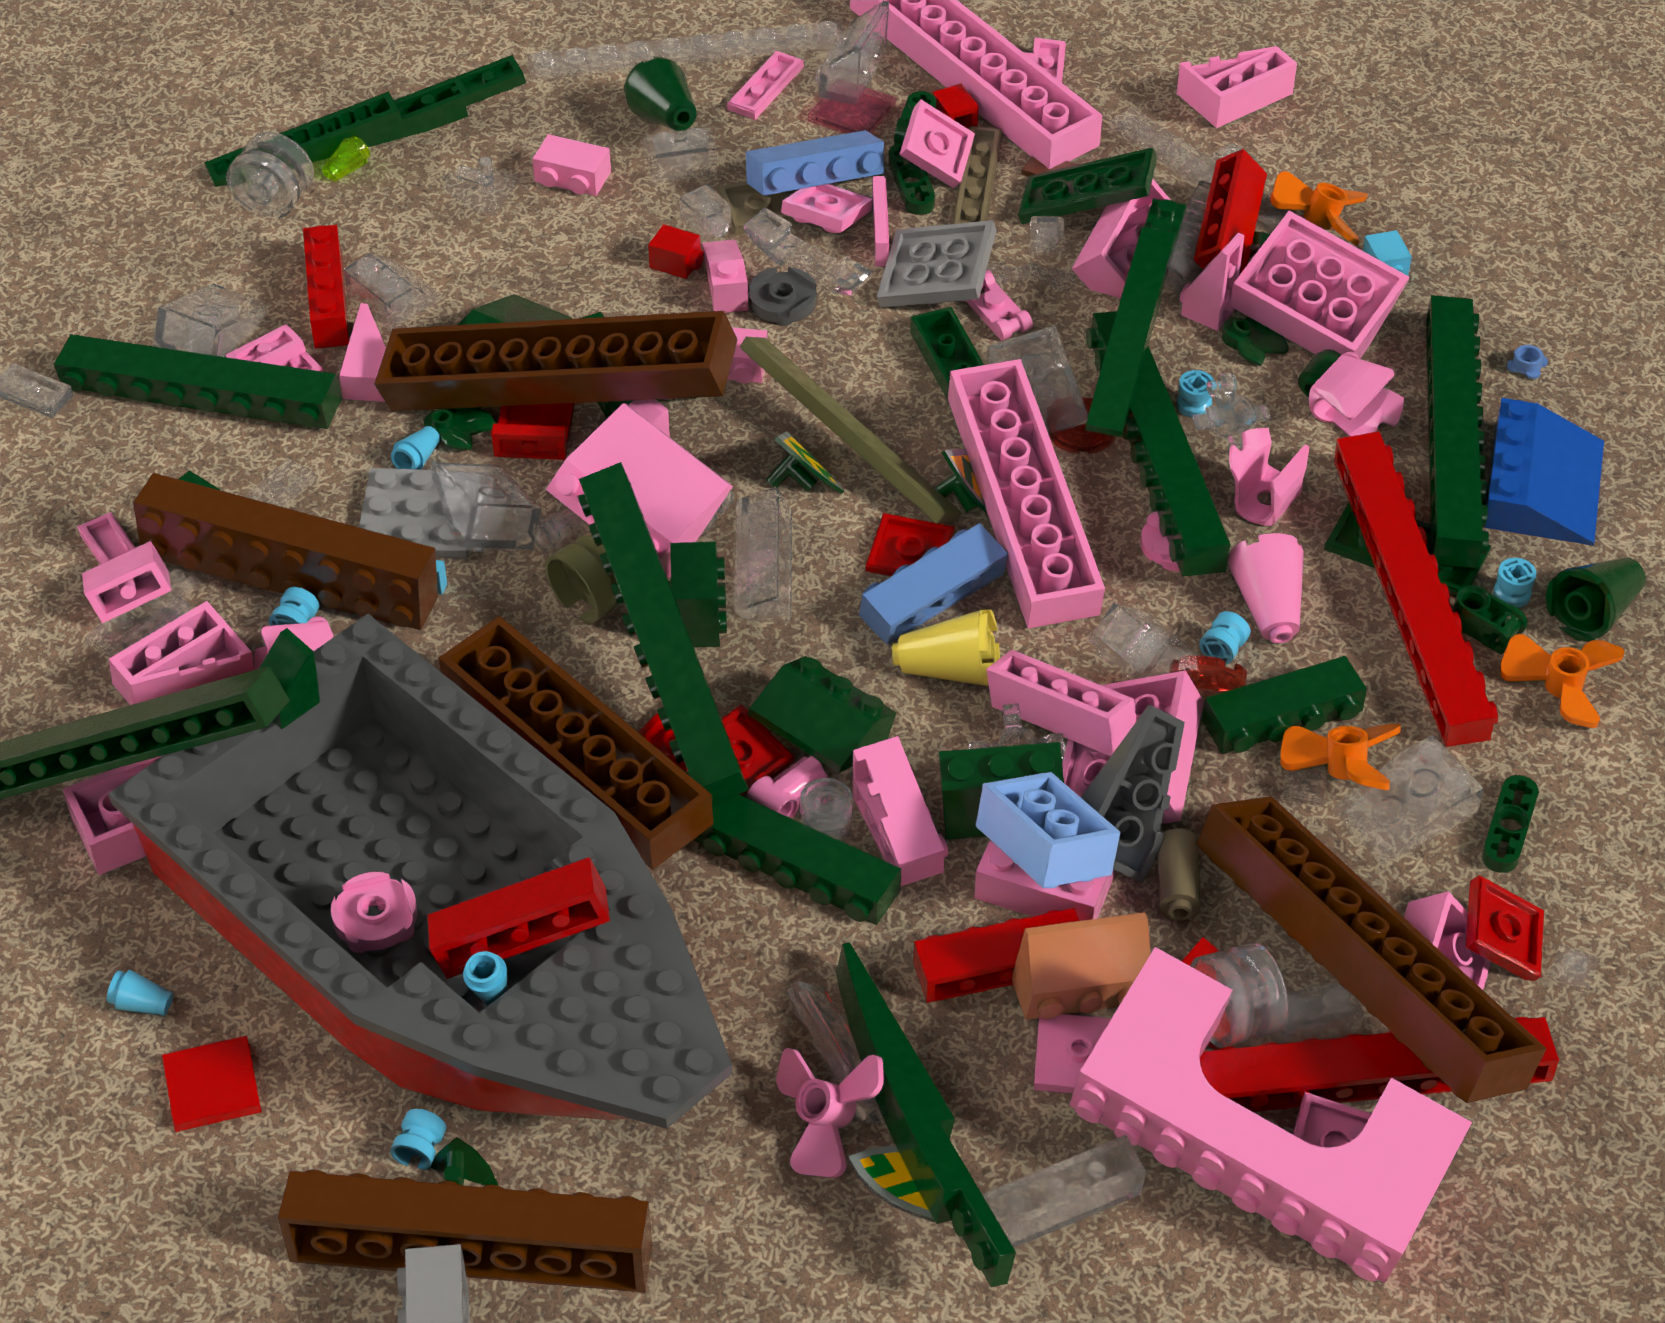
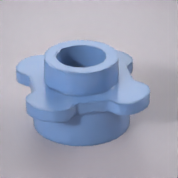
M1522 345L1514 351L1513 360L1507 362V369L1510 372L1525 374L1529 379H1537L1540 377L1541 368L1547 366L1548 359L1539 348L1533 345Z

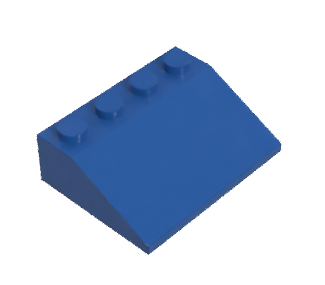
M1501 398L1494 429L1485 505L1488 506L1485 528L1594 546L1604 440L1538 403Z

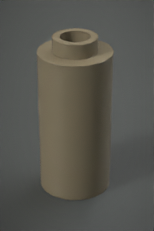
M1185 829L1165 831L1162 845L1158 852L1159 909L1162 914L1177 921L1187 920L1200 910L1199 847L1196 845L1198 837L1193 832Z

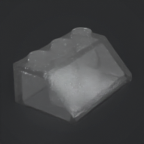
M883 0L851 21L845 32L839 34L834 49H829L824 64H819L816 71L815 81L819 83V97L856 105L886 55L890 2Z

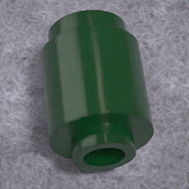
M1326 349L1315 354L1298 378V385L1307 397H1309L1311 387L1341 356L1340 353L1335 350Z

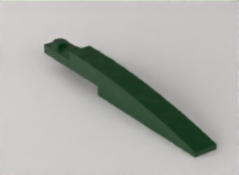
M510 55L396 100H393L388 91L204 163L215 187L247 181L427 132L468 117L466 106L525 84L524 73L513 55Z
M1153 198L1122 292L1087 418L1086 431L1117 437L1122 436L1159 311L1162 291L1184 221L1187 204L1176 203L1168 199L1160 200Z
M851 943L842 944L836 971L839 991L861 1062L869 1055L879 1056L883 1060L884 1082L882 1089L875 1096V1100L890 1135L935 1223L952 1221L955 1233L965 1241L971 1252L974 1266L982 1271L990 1287L1008 1284L1016 1251L950 1141L955 1118Z

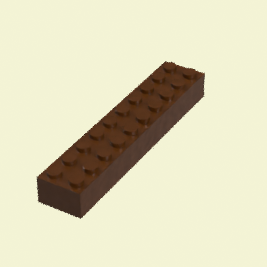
M724 311L392 329L374 385L391 411L720 397L724 395L738 339Z
M1272 796L1212 804L1196 845L1209 856L1212 863L1219 866L1234 880L1237 887L1244 890L1255 900L1263 912L1270 915L1280 924L1288 936L1304 947L1312 955L1314 961L1328 970L1344 989L1352 993L1366 1007V1010L1372 1016L1378 1018L1394 1034V1037L1399 1042L1405 1044L1422 1061L1427 1069L1434 1072L1449 1086L1456 1097L1462 1099L1465 1103H1471L1527 1090L1547 1048Z

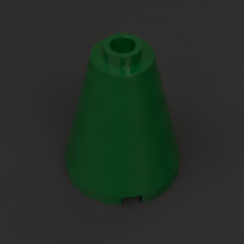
M661 56L636 64L629 72L624 84V93L626 94L630 110L642 119L675 131H683L692 126L696 119L697 111L686 76L681 67L671 59Z
M1628 557L1567 568L1558 573L1548 583L1545 595L1547 610L1551 617L1555 615L1560 622L1566 625L1565 627L1558 628L1575 640L1590 642L1600 638L1612 628L1645 586L1646 575L1644 569L1636 560Z

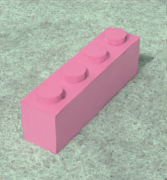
M1012 649L986 669L992 707L1108 756L1114 753L1136 723L1134 698Z

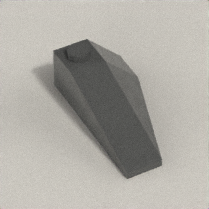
M1150 704L1081 796L1086 803L1120 831L1113 869L1142 883L1162 845L1164 833L1160 830L1164 809H1169L1171 796L1167 795L1171 772L1176 770L1185 724L1184 721Z

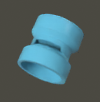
M1191 370L1181 375L1178 386L1179 395L1177 397V409L1180 413L1191 418H1200L1210 413L1212 409V395L1215 388L1213 377L1201 370Z
M1522 558L1504 560L1498 568L1493 595L1517 608L1528 604L1532 595V587L1536 580L1534 565Z
M290 587L282 595L280 606L275 608L271 614L269 625L307 623L316 615L319 609V602L309 591L299 587Z
M1229 611L1221 612L1213 621L1211 629L1207 630L1199 642L1200 650L1206 657L1224 665L1230 664L1238 654L1239 647L1249 638L1250 627L1240 615Z
M410 1109L406 1112L401 1124L403 1132L395 1137L390 1154L398 1163L408 1166L412 1155H418L422 1157L418 1169L427 1170L431 1167L436 1154L434 1146L442 1141L447 1126L439 1116L423 1109Z

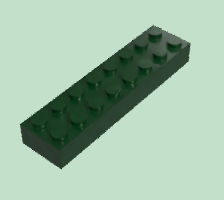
M952 307L911 316L910 333L948 401L950 372L982 366L984 363Z

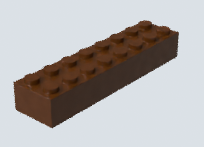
M152 473L133 502L139 545L141 546L151 541L163 562L284 594L285 590L290 587L303 588L313 594L319 604L326 607L344 610L361 616L369 614L377 620L392 623L399 627H409L418 630L422 629L438 598L436 551L434 547Z
M498 616L438 657L442 674L614 811L644 863L651 870L655 869L713 825L712 794L502 617Z
M311 1169L305 1172L289 1171L278 1215L289 1262L397 1271L398 1268L406 1267L405 1249L461 1244L468 1278L645 1293L652 1252L649 1201H641L631 1196L606 1198L595 1197L585 1192H577L570 1195L549 1193L538 1188L527 1191L504 1189L498 1185L476 1187L464 1186L452 1181H441L439 1183L417 1182L407 1177L382 1179L371 1178L361 1173H354L349 1176L334 1175Z

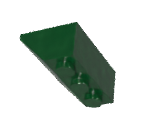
M804 656L783 665L751 705L747 715L840 773L853 767L854 749L888 739L897 712L884 705L880 698L868 695L853 686L849 679L837 676L827 670L820 661Z
M1060 742L940 751L939 768L945 838L949 840L987 837L976 827L983 783L1052 772L1064 783Z

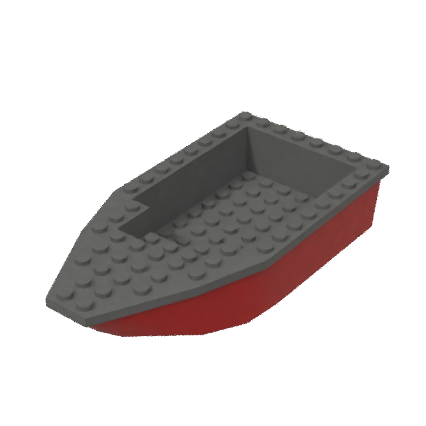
M369 614L363 616L314 651L320 703L288 726L280 729L272 721L268 727L163 755L108 793L111 804L133 823L153 873L338 1042L399 1087L478 1111L602 1120L629 1118L667 1129L732 1074V1063L673 910L615 812ZM591 858L606 886L609 922L503 959L507 967V992L488 1007L466 985L463 974L446 979L429 950L428 914L579 860ZM368 872L388 873L390 879L397 880L402 883L401 879L407 882L414 891L418 909L413 936L407 941L399 942L386 949L368 950L364 953H356L350 950L348 944L337 935L331 916V903L334 896L337 899L338 895L343 892L342 886L351 878ZM377 906L369 907V913L366 915L377 916L384 910H379Z

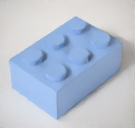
M1052 772L983 783L976 827L1042 888H1056L1063 884L1079 881L1087 882L1094 878L1112 875L1120 831Z

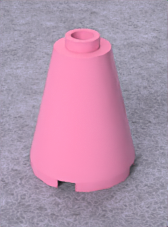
M1282 533L1258 535L1259 542L1248 546L1246 540L1238 543L1229 553L1228 564L1262 637L1271 640L1273 643H1285L1290 641L1300 629L1304 551L1302 545H1298L1297 538L1292 535Z

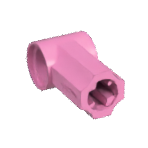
M804 756L774 779L769 776L758 779L749 789L746 798L792 818L802 802L828 784V775L817 759L813 756L808 758Z

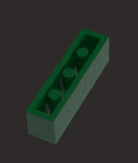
M1342 656L1206 697L1204 700L1202 722L1221 754L1231 751L1242 753L1257 743L1267 740L1272 742L1283 740L1284 732L1291 726H1300L1314 731L1326 722L1339 718L1350 720L1363 711L1367 688L1348 658Z

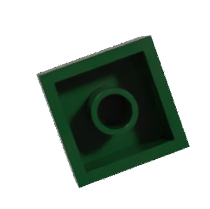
M716 541L670 543L671 589L694 648L720 647L719 634L727 633L726 611H719V608H726L725 582L718 583V580H725L724 557H717Z

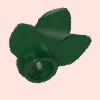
M1250 317L1245 319L1229 318L1222 326V339L1224 343L1236 349L1241 357L1256 365L1262 366L1265 353L1285 354L1289 351L1287 341L1282 335Z
M482 407L438 409L429 413L424 419V427H433L439 433L440 441H443L445 446L459 450H470L472 448V435L492 430L493 424H496V422L489 413L481 410Z

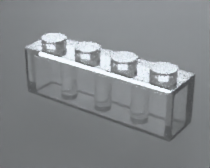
M1124 1135L982 1195L1015 1248L1141 1195L1147 1171L1128 1137Z

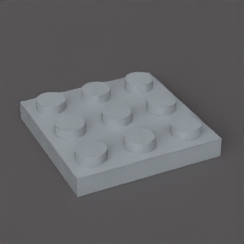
M994 221L897 229L876 297L880 308L979 299L997 231Z
M370 468L359 528L434 547L436 558L467 559L480 482L479 471Z

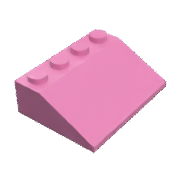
M1288 211L1233 283L1230 307L1314 354L1331 349L1341 355L1346 352L1358 353L1361 358L1409 281V276L1295 213Z
M623 403L565 459L546 490L589 525L595 523L593 516H585L577 497L584 493L579 479L622 462L666 576L670 578V543L696 542L733 486L634 409Z
M1186 670L1101 685L1134 698L1136 721L1150 704L1185 722L1176 770L1171 772L1167 795L1171 796L1169 809H1164L1162 824L1181 821L1204 700ZM1068 739L1062 763L1064 783L1081 797L1111 756Z

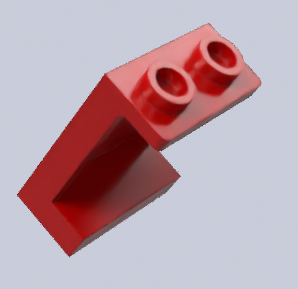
M575 403L501 406L498 424H493L491 432L494 457L565 460Z

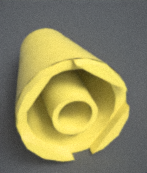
M981 609L900 635L898 643H893L892 646L894 665L900 666L902 673L989 686L986 669L1000 659L999 643H995L994 634L990 632L998 631L993 611L991 609Z

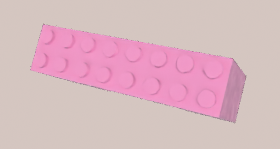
M1155 947L1081 1068L1069 1106L1073 1107L1076 1113L1084 1120L1091 1123L1099 1122L1113 1130L1114 1134L1124 1143L1129 1145L1138 1144L1152 1152L1154 1158L1161 1164L1171 1168L1178 1167L1192 1175L1193 1180L1203 1188L1208 1190L1216 1189L1232 1198V1202L1240 1209L1249 1213L1257 1212L1271 1220L1272 1225L1280 1232L1291 1236L1297 1235L1311 1243L1312 1248L1322 1256L1327 1258L1336 1257L1350 1265L1353 1272L1367 1281L1379 1280L1385 1283L1403 1255L1472 1122L1391 1078L1365 1127L1355 1139L1337 1147H1320L1301 1140L1223 1096L1209 1084L1202 1072L1199 1058L1219 1026L1233 990Z

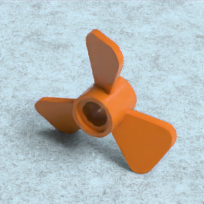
M1282 171L1277 175L1270 197L1274 207L1288 210H1305L1303 216L1307 221L1324 230L1334 228L1342 237L1355 246H1358L1360 242L1358 236L1340 218V214L1344 206L1364 202L1368 196L1367 193L1344 190L1326 182L1318 183L1315 190H1312L1290 172Z
M1517 634L1508 642L1500 665V675L1509 682L1544 681L1547 691L1553 696L1560 698L1559 712L1566 721L1580 726L1597 728L1600 716L1582 691L1588 671L1621 661L1625 650L1604 640H1593L1585 644L1581 651L1571 647H1562L1550 655L1526 635Z
M1401 724L1378 725L1365 730L1355 726H1339L1331 729L1327 737L1300 726H1291L1284 732L1280 752L1281 766L1287 771H1296L1327 764V771L1334 778L1352 780L1360 785L1389 790L1390 780L1368 764V748L1401 732Z

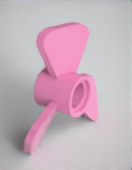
M786 1048L782 1052L777 1071V1086L782 1094L796 1098L795 1105L798 1115L804 1121L809 1122L791 1155V1167L799 1174L837 1178L845 1172L847 1167L838 1129L847 1126L853 1119L856 1112V1101L871 1099L882 1089L884 1082L883 1060L876 1055L867 1056L840 1084L815 1079L801 1054L795 1049Z

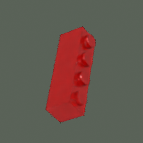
M1244 149L1216 160L1193 259L1203 270L1237 233L1244 235L1239 275L1248 264L1267 173Z
M337 224L303 228L309 316L314 347L319 349L346 346L349 344V329L342 252Z
M588 857L428 914L429 950L446 979L463 974L468 959L478 952H491L505 959L610 921L606 886L591 858Z
M1075 908L1061 911L1051 910L1038 916L1023 919L1013 918L995 925L970 927L961 932L942 936L931 935L923 940L914 941L913 964L926 1003L1013 985L1011 978L1025 928L1079 921Z

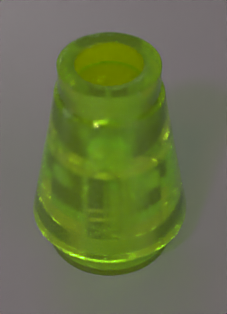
M352 136L349 139L345 138L326 162V165L322 167V172L325 177L337 182L339 179L366 165L367 159L371 155L370 150L356 136Z

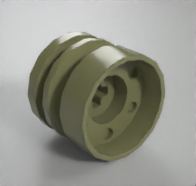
M590 530L588 533L580 535L574 544H567L549 556L545 562V573L549 585L563 606L568 609L582 599L593 607L578 617L586 624L595 623L614 609L617 603L611 585L617 583L614 574L607 576L599 556L606 552L603 544L596 546Z

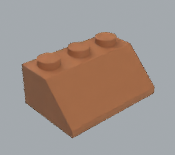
M1143 912L1025 928L1011 978L1025 1020L1039 1017L1052 1019L1060 1014L1078 1012L1088 1014L1099 1009L1118 1007L1151 954L1147 915Z

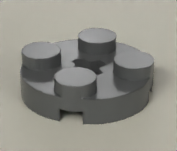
M777 267L766 269L758 273L750 282L749 306L763 320L774 322L779 326L790 325L792 322L806 318L814 311L817 305L815 280L808 273L797 268L788 267V272H777ZM777 294H780V295H782V296H784V295H786V294H789L788 296H785V297L777 296Z

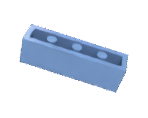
M866 130L746 151L747 184L763 196L884 174V142Z
M980 523L969 530H960L948 543L939 548L933 547L929 549L920 560L910 566L908 564L901 566L894 572L892 577L884 582H876L870 585L862 594L859 616L888 645L898 639L900 635L908 633L1002 576L1008 553Z

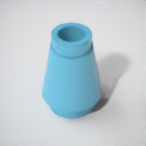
M426 426L396 442L391 453V460L397 469H422L436 446L440 443L439 433L433 427Z
M487 951L478 952L468 959L463 971L464 982L488 1007L507 992L506 964L500 956Z
M130 969L127 972L118 970L109 985L106 1001L107 1003L114 1004L116 1010L166 1016L168 1008L173 1002L174 992L166 990V988Z

